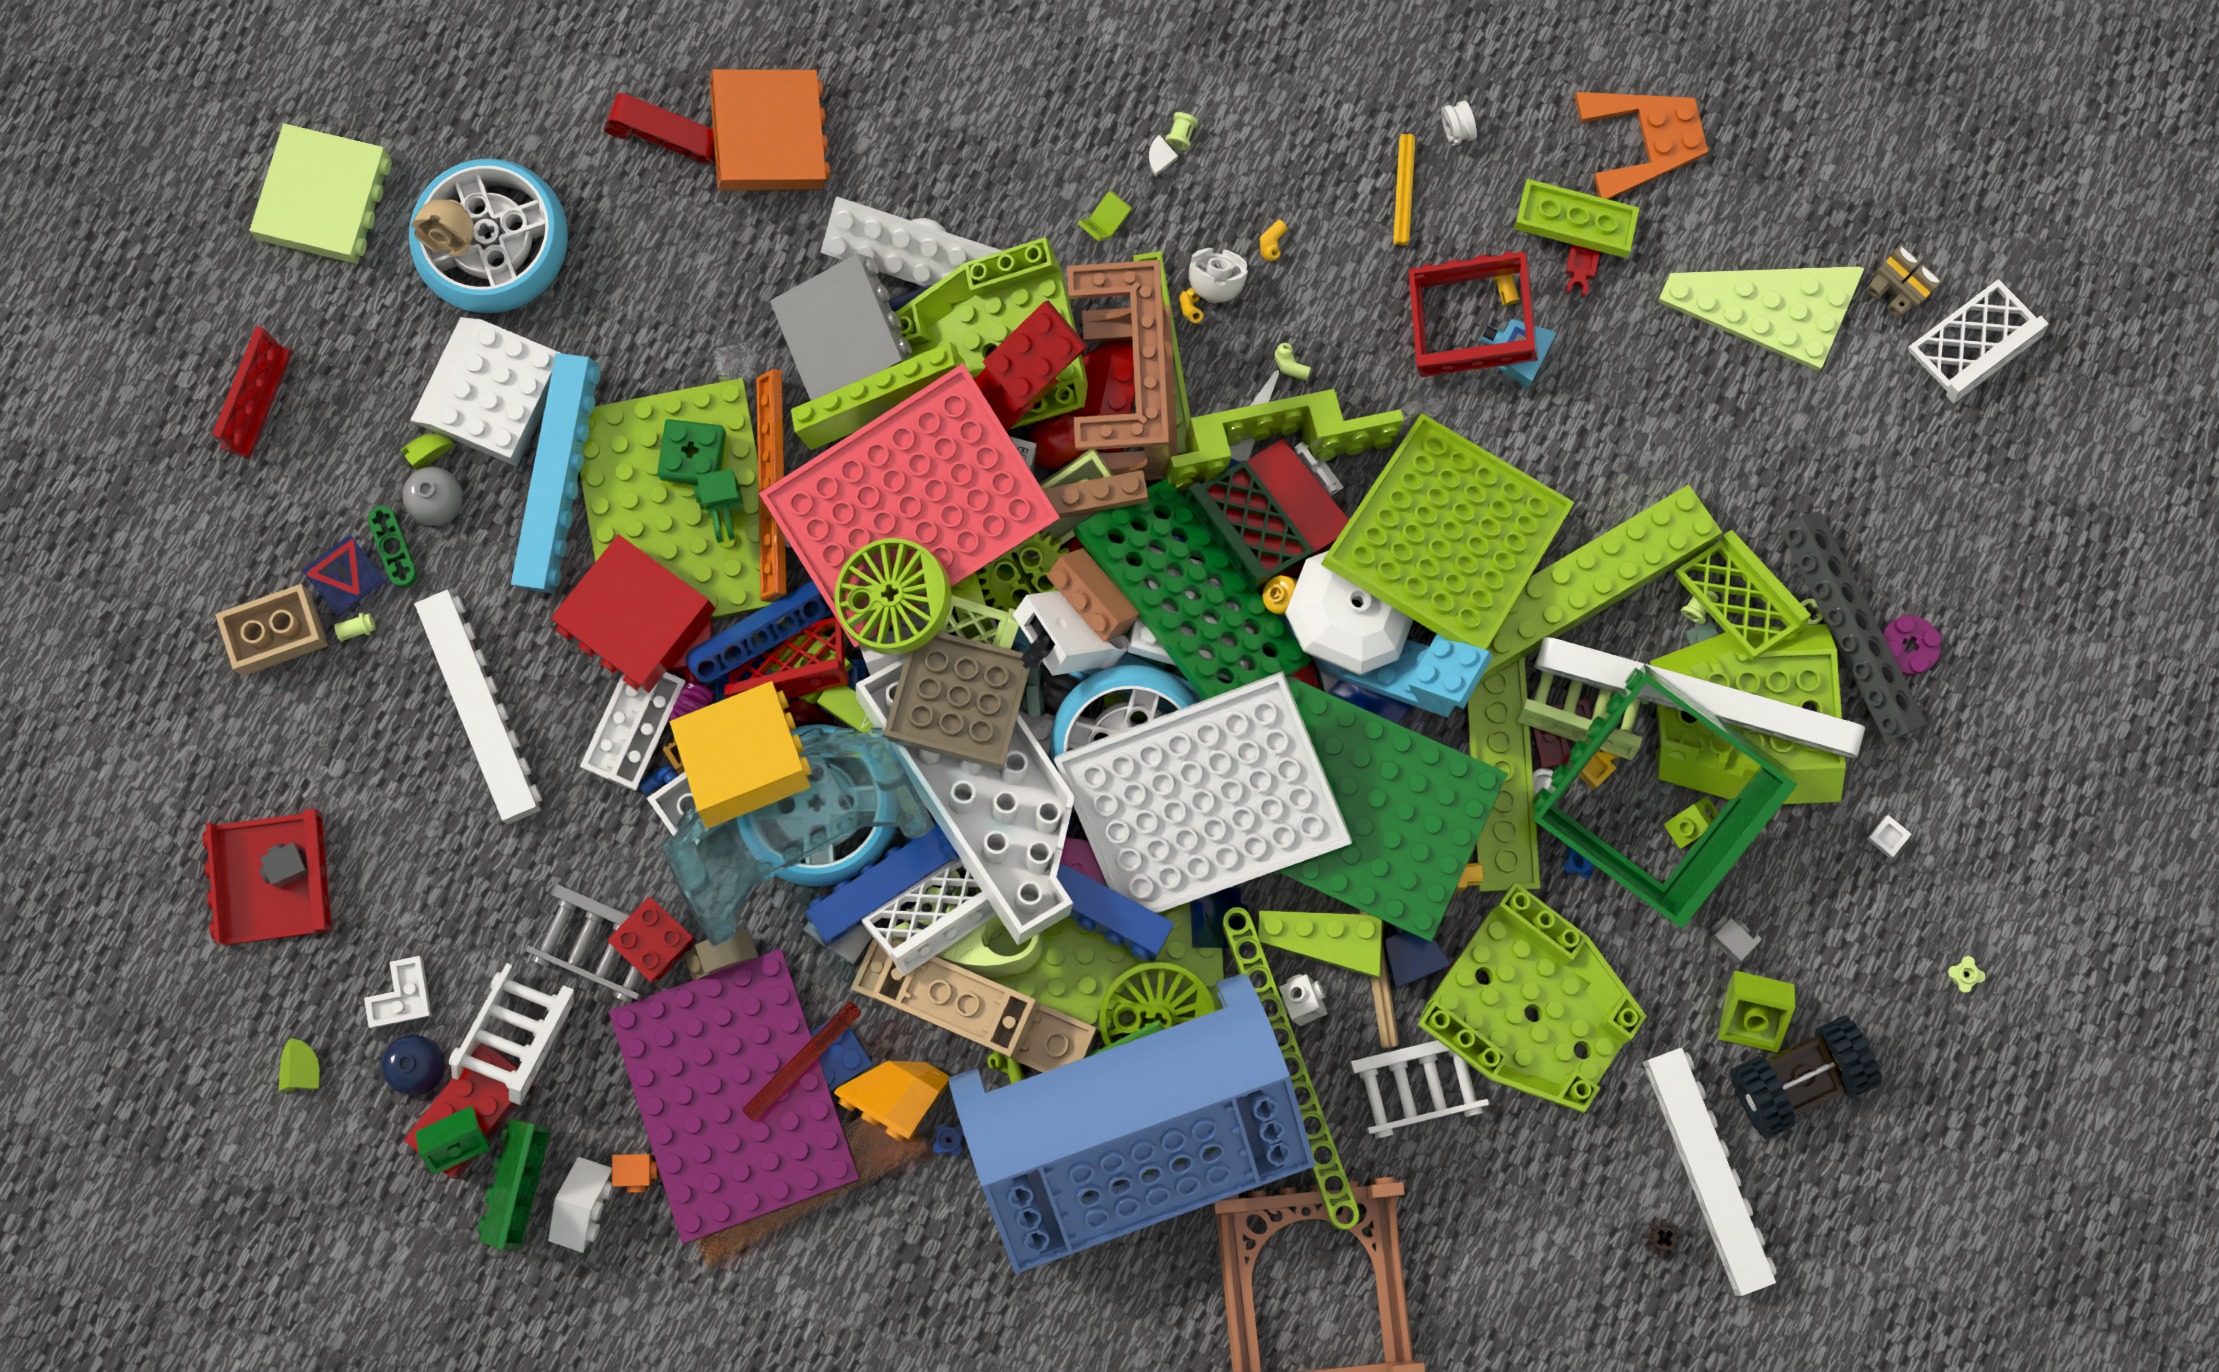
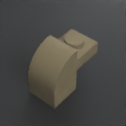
M749 929L713 937L696 944L695 948L683 953L692 980H698L758 958Z

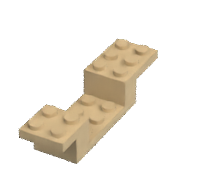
M874 937L850 988L904 1013H910L979 1043L996 1053L1042 1073L1086 1058L1098 1031L1096 1027L1042 1005L1036 999L936 956L907 975L902 976L897 970L894 961ZM892 940L890 945L894 949L903 942Z

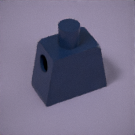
M1389 923L1394 936L1385 939L1383 944L1394 990L1450 966L1448 959L1435 939L1430 942Z

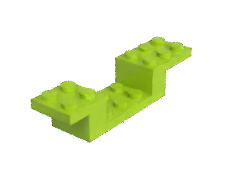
M1334 389L1190 418L1185 438L1188 453L1170 457L1165 479L1167 478L1169 485L1172 484L1178 491L1187 490L1197 482L1204 483L1228 470L1232 456L1229 447L1238 445L1243 440H1264L1272 434H1293L1299 429L1302 431L1305 445H1310L1309 452L1314 459H1319L1320 461H1328L1336 457V455L1344 453L1356 455L1365 449L1373 447L1385 449L1395 442L1404 418L1400 409L1344 421Z

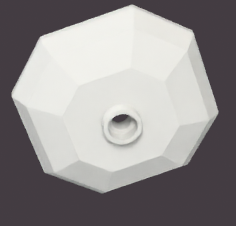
M1328 551L1306 559L1285 612L1303 652L1358 675L1397 661L1413 619L1322 566L1321 563ZM1352 600L1360 601L1361 607H1355L1352 604Z

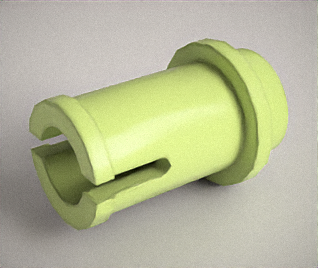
M363 612L359 613L357 618L334 625L340 642L362 634L368 636L371 635V631L376 630L372 615L370 613L365 615Z

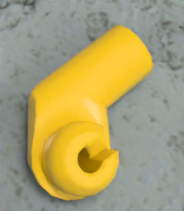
M1279 219L1259 239L1260 253L1266 261L1277 260L1281 254V250L1278 248V239L1288 231V228Z
M1189 288L1186 292L1182 291L1179 297L1182 313L1189 321L1199 323L1203 318V313L1194 306V303L1200 300V296L1192 288Z

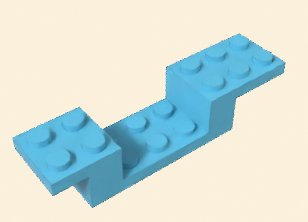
M1275 614L1298 642L1287 616ZM1439 634L1435 636L1430 647L1406 639L1397 661L1362 675L1355 674L1311 655L1317 667L1324 675L1447 718L1454 706L1465 707L1493 658L1490 651L1462 642L1449 641Z

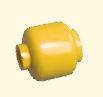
M1282 575L1269 580L1264 586L1262 593L1263 603L1266 608L1272 613L1286 616L1285 612L1298 580Z

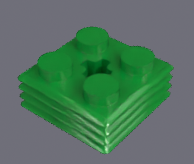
M672 419L665 420L657 471L660 480L698 485L697 475L721 471L726 437L724 427L715 424ZM695 448L698 454H693L692 458H688L686 451Z

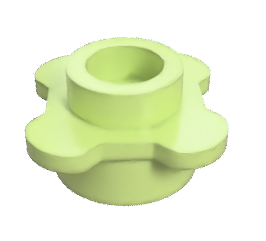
M1970 956L1963 957L1960 964L1951 966L1948 970L1949 977L1959 986V990L1964 993L1970 992L1973 985L1982 983L1985 980V973L1976 967L1975 960ZM1964 972H1968L1969 977H1965Z

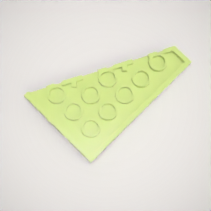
M1858 266L1670 273L1657 302L1820 371L1864 268Z

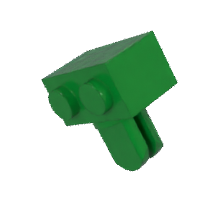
M733 468L697 475L698 485L693 486L696 502L699 503L700 509L706 510V515L712 518L717 543L724 542L721 516H724L729 541L736 540L732 514L745 512L740 483Z

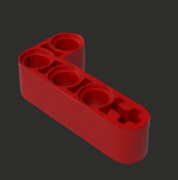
M623 93L616 95L603 128L606 133L615 137L620 135L619 138L627 139L631 134L696 161L709 165L715 163L712 128Z

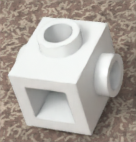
M1307 974L1295 975L1289 978L1286 984L1279 987L1283 996L1281 1001L1286 1015L1289 1014L1291 1020L1299 1026L1328 1014L1322 1001L1326 997L1323 987L1319 981L1315 982Z

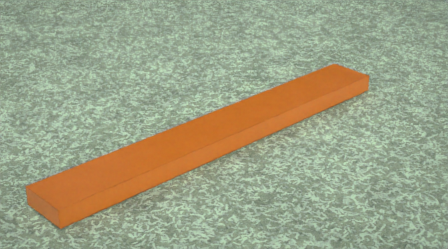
M771 369L756 378L759 493L784 478L782 371L777 369ZM759 495L761 601L772 602L786 595L785 535Z

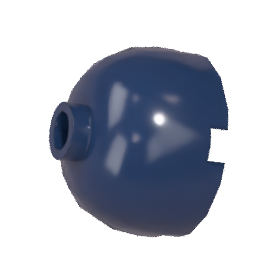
M411 1034L398 1038L388 1046L383 1054L381 1063L383 1078L393 1090L400 1094L419 1096L427 1093L439 1084L444 1075L445 1059L439 1049L440 1047L436 1042L425 1036Z

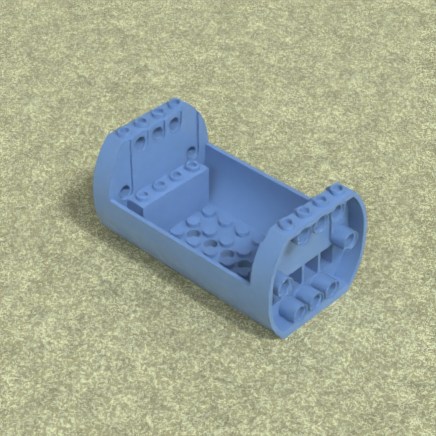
M1245 972L1217 982L1216 985L1219 990L1217 994L1223 1009L988 1093L978 1068L948 1078L956 1110L981 1187L1015 1274L1316 1166L1286 1063L1260 999ZM1216 1147L1213 1152L1204 1153L1206 1149ZM1179 1158H1186L1180 1164H1173ZM1149 1169H1156L1149 1175H1143ZM1118 1180H1126L1121 1185L1113 1186ZM1087 1191H1095L1090 1196H1082Z

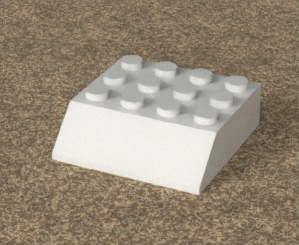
M460 317L410 421L517 467L545 410L555 354L560 352L484 320Z

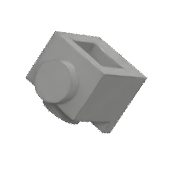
M1724 915L1711 927L1715 932L1709 937L1735 964L1742 961L1762 940L1758 935L1752 938L1749 935V928L1740 920L1727 919Z

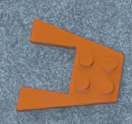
M1576 92L1574 96L1581 123L1636 112L1638 115L1649 163L1595 173L1594 179L1600 198L1611 199L1619 194L1622 195L1633 190L1638 185L1647 181L1650 182L1660 175L1676 170L1706 156L1708 153L1695 98Z

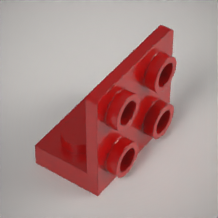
M648 897L608 938V942L646 979L655 985L684 956L683 953L687 952L698 941L651 897Z

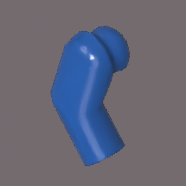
M667 765L641 780L639 786L645 795H648L664 783L668 784L679 774L674 766Z

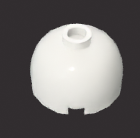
M1214 248L1198 250L1192 255L1189 266V281L1193 291L1210 303L1225 302L1235 298L1242 291L1248 271L1246 270V261L1229 250L1223 249L1222 254L1213 253Z

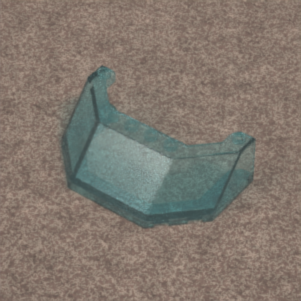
M812 728L799 735L805 750L800 753L801 758L806 756L812 770V774L808 775L811 785L809 789L708 829L703 823L696 806L688 807L677 823L679 830L674 837H667L661 846L682 897L712 947L733 938L738 928L734 915L756 884L767 881L782 870L799 864L808 856L827 849L829 845L844 837L853 835L864 826L900 827L903 834L910 838H919L935 828L888 738L883 737L884 731L882 728H871L869 732H858L856 728H837L834 733H824L822 728Z

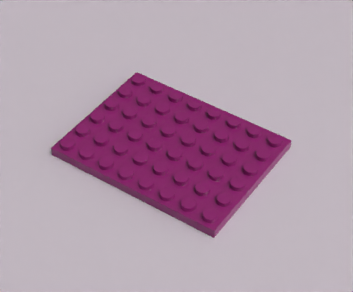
M781 948L758 956L754 960L721 970L698 980H692L640 999V1001L637 1000L631 1004L629 1003L608 1011L682 1244L685 1245L860 1180L784 952Z

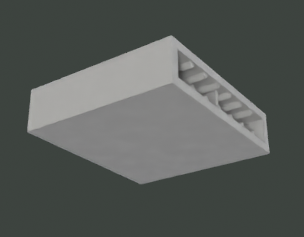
M857 253L770 300L810 401L912 358L910 355L912 354V348L909 342L903 338L899 328L901 327L900 319L892 311L888 302L890 295L878 278V266L869 256Z

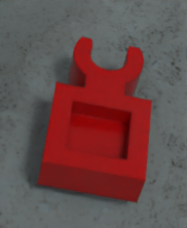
M1571 244L1565 274L1572 275L1573 277L1569 279L1565 287L1566 294H1570L1572 286L1578 285L1582 289L1581 298L1586 296L1589 290V284L1586 279H1594L1600 251Z

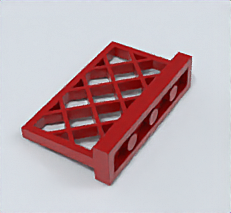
M256 326L212 433V436L221 443L220 448L222 450L248 459L251 458L293 353L291 349L280 346L264 328Z
M836 617L815 622L780 642L778 648L771 655L764 651L729 671V684L725 685V697L730 698L770 681L773 682L777 692L783 690L786 699L848 685L849 674L845 669L844 630ZM835 628V633L828 641L820 637L827 629ZM799 636H808L807 640L799 648L792 644ZM815 642L822 644L823 646L814 656L806 653ZM788 648L795 653L786 663L778 660ZM830 650L836 653V658L821 662ZM760 655L767 660L758 670L750 667ZM802 657L809 660L805 666L793 669V666ZM773 664L781 667L777 673L764 675ZM745 671L753 674L749 680L738 682V679Z

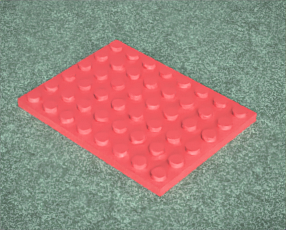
M964 363L759 493L855 648L860 646V644L849 635L838 617L835 606V588L845 563L862 547L874 541L888 538H899L915 542L931 552L941 562L948 574L952 588L1061 519ZM898 548L889 549L892 571L894 569ZM908 549L903 570L916 551ZM879 552L871 557L885 577L882 554ZM865 560L857 569L881 584ZM922 562L915 570L913 575L919 572L921 569H923ZM854 574L848 583L864 587L870 586ZM924 579L923 581H921L920 583H918L917 585H919V584H924V583H925V579ZM846 592L845 601H847L849 592ZM927 592L916 596L927 597ZM870 598L863 599L859 604V609L866 608L869 605ZM911 603V605H913L917 609L923 606L920 604ZM846 610L848 619L855 615L852 610ZM864 620L853 628L854 631L859 635L869 620ZM881 621L867 640L879 633Z

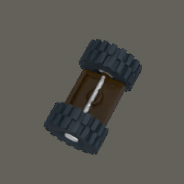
M1844 1015L1816 1028L1814 1037L1766 1060L1762 1056H1757L1730 1069V1077L1733 1079L1731 1082L1736 1089L1735 1093L1739 1097L1748 1119L1752 1121L1755 1130H1758L1761 1137L1769 1139L1794 1127L1797 1115L1843 1093L1852 1099L1882 1084V1075L1879 1072L1880 1067L1874 1059L1875 1054L1870 1050V1044L1867 1039H1864L1860 1028L1857 1029L1856 1023L1853 1020L1851 1021L1850 1017Z

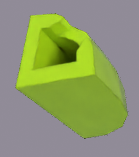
M433 433L415 438L400 450L417 471L430 465L456 444L446 436Z
M290 1038L284 1047L281 1057L279 1091H295V1088L319 1089L320 1070L317 1056L306 1043Z

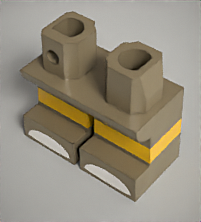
M1902 244L1872 276L1873 280L1867 288V292L1875 299H1879L1886 291L1894 298L1887 309L1895 318L1901 317L1908 311L1911 313L1942 283L1932 271L1922 264L1903 284L1902 282L1917 267L1920 261Z

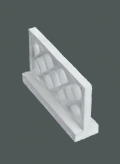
M1998 279L1908 347V351L1947 391L1946 396L1954 404L2042 338L2049 323L2042 316L2036 318ZM1997 290L2005 298V306L1988 305V296ZM1970 310L1983 311L1982 323L1965 322L1966 313ZM1987 311L2004 313L2003 325L1988 324ZM2009 313L2020 314L2027 322L2022 326L2008 325ZM1947 327L1961 328L1960 340L1943 339L1944 329ZM1965 328L1982 330L1981 342L1964 340ZM1986 330L2002 331V341L1999 343L1985 342ZM1924 344L1938 345L1937 357L1925 356L1919 348ZM1942 346H1958L1959 359L1942 357ZM1964 347L1981 348L1980 357L1977 360L1963 359ZM1941 364L1958 365V374L1948 380L1941 372Z
M959 858L958 860H951L861 919L864 927L894 961L897 970L902 976L907 975L997 915L982 891L974 897H967L969 887L979 886L974 878L971 879V873ZM961 866L965 868V879L950 878L952 872ZM932 885H942L939 895L925 894L926 889ZM948 886H962L961 895L947 896ZM907 901L916 902L914 912L900 911L901 905ZM923 902L937 903L935 913L920 912ZM944 903L958 904L957 908L951 912L941 913ZM881 918H891L888 928H876L873 923ZM897 919H910V928L895 929ZM918 920L932 921V924L925 929L916 930ZM892 937H907L905 942L894 949L890 945Z

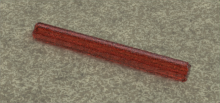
M848 1002L743 1107V1112L751 1120H757L861 1015L860 1009L853 1002Z

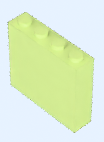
M283 123L249 231L259 241L358 264L359 257L365 254L367 248V240L365 239L367 231L372 229L375 222L374 208L376 202H380L383 196L382 182L384 176L389 175L392 161L384 147Z

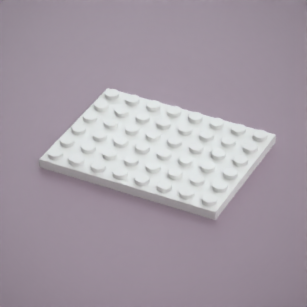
M1283 671L1062 753L1054 758L1061 777L1075 796L1074 808L1108 887L1155 913L1352 844V838Z

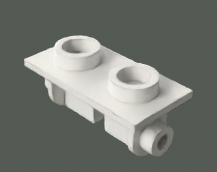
M1304 442L1299 443L1294 447L1295 451L1293 452L1331 497L1344 487L1325 461L1314 459L1309 452L1310 445H1305Z

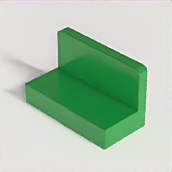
M473 1106L458 1111L415 1133L419 1155L433 1176L490 1149L489 1141L478 1125Z

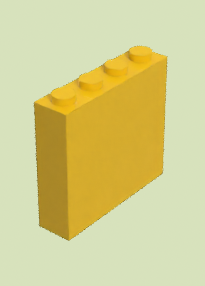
M772 681L669 721L697 811L707 829L811 788L808 775L812 774V770L806 756L802 758L800 756V753L805 750L799 735L793 736L792 731L797 729L791 712L785 713L784 710L789 707L783 690L777 692Z

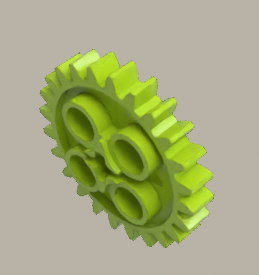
M1050 531L1044 537L1040 536V532L983 567L984 569L978 571V578L985 579L980 582L981 589H989L985 593L984 599L990 600L994 598L992 608L996 609L1002 606L1003 611L1008 612L1010 608L1016 610L1024 599L1014 593L1017 589H1024L1029 595L1036 594L1034 586L1040 593L1059 591L1053 583H1044L1040 580V577L1047 575L1060 556L1069 553V548L1060 550L1062 540L1050 541L1052 534ZM1028 550H1034L1039 554V557L1029 559L1024 553ZM1013 552L1017 553L1019 561L1012 555ZM1008 564L1014 571L1004 573L999 569V566ZM1022 567L1025 573L1029 574L1032 572L1031 579L1027 574L1021 575Z

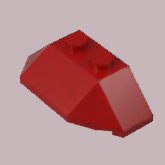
M1114 340L1082 357L1088 383L1085 406L1071 411V415L1075 417L1131 414L1135 397L1133 341ZM1124 448L1096 450L1105 453H1120L1123 452Z

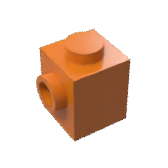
M612 1155V1186L627 1187V1193L645 1192L646 1186H654V1179L659 1178V1169L656 1161H654V1155Z

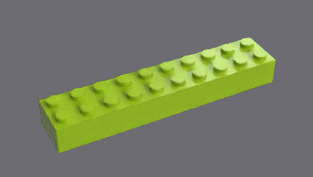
M1686 485L1531 576L1486 649L1490 651L1493 658L1478 684L1539 649L1544 637L1556 639L1715 545L1722 531L1690 485Z

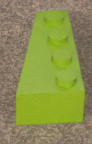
M1259 911L1258 939L1261 945L1360 973L1381 980L1384 920L1373 915Z

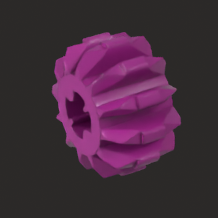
M689 682L677 698L670 713L669 721L711 705L714 699V692L707 689L708 687L701 683Z

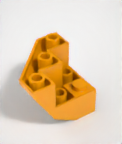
M887 1061L838 1087L834 1094L840 1097L837 1102L838 1104L852 1112L857 1107L863 1111L861 1118L876 1127L881 1122L888 1127L885 1133L901 1142L903 1137L911 1140L928 1110L935 1109L949 1086L948 1078L950 1076L927 1062Z

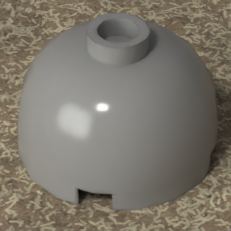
M435 466L423 467L413 472L406 480L402 490L403 504L407 512L422 525L443 526L452 521L462 508L463 489L458 479L442 468Z

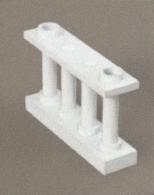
M506 963L502 972L495 974L490 986L492 991L461 1047H456L453 1050L449 1059V1065H451L452 1078L456 1080L459 1079L464 1068L505 1083L506 1087L509 1088V1101L521 1105L573 1007L574 989L563 985L558 995H547L512 981V965ZM508 992L546 1007L548 1014L545 1020L540 1019L536 1021L498 1005L504 994ZM495 1017L533 1032L535 1038L531 1046L527 1044L524 1047L489 1033L485 1029L491 1018ZM478 1042L516 1056L520 1058L522 1063L517 1071L509 1072L471 1057Z
M1438 1040L1354 1060L1349 1063L1352 1075L1359 1073L1360 1079L1364 1078L1376 1125L1366 1128L1367 1135L1374 1133L1376 1139L1394 1135L1393 1128L1463 1111L1465 1117L1483 1113L1482 1107L1489 1105L1488 1099L1476 1100L1467 1062ZM1448 1052L1449 1057H1453L1465 1103L1451 1108L1446 1106L1435 1061L1438 1060L1436 1054ZM1419 1059V1063L1424 1066L1435 1112L1418 1116L1405 1070L1408 1067L1407 1061ZM1389 1066L1390 1072H1394L1405 1119L1387 1123L1375 1076L1378 1075V1068Z

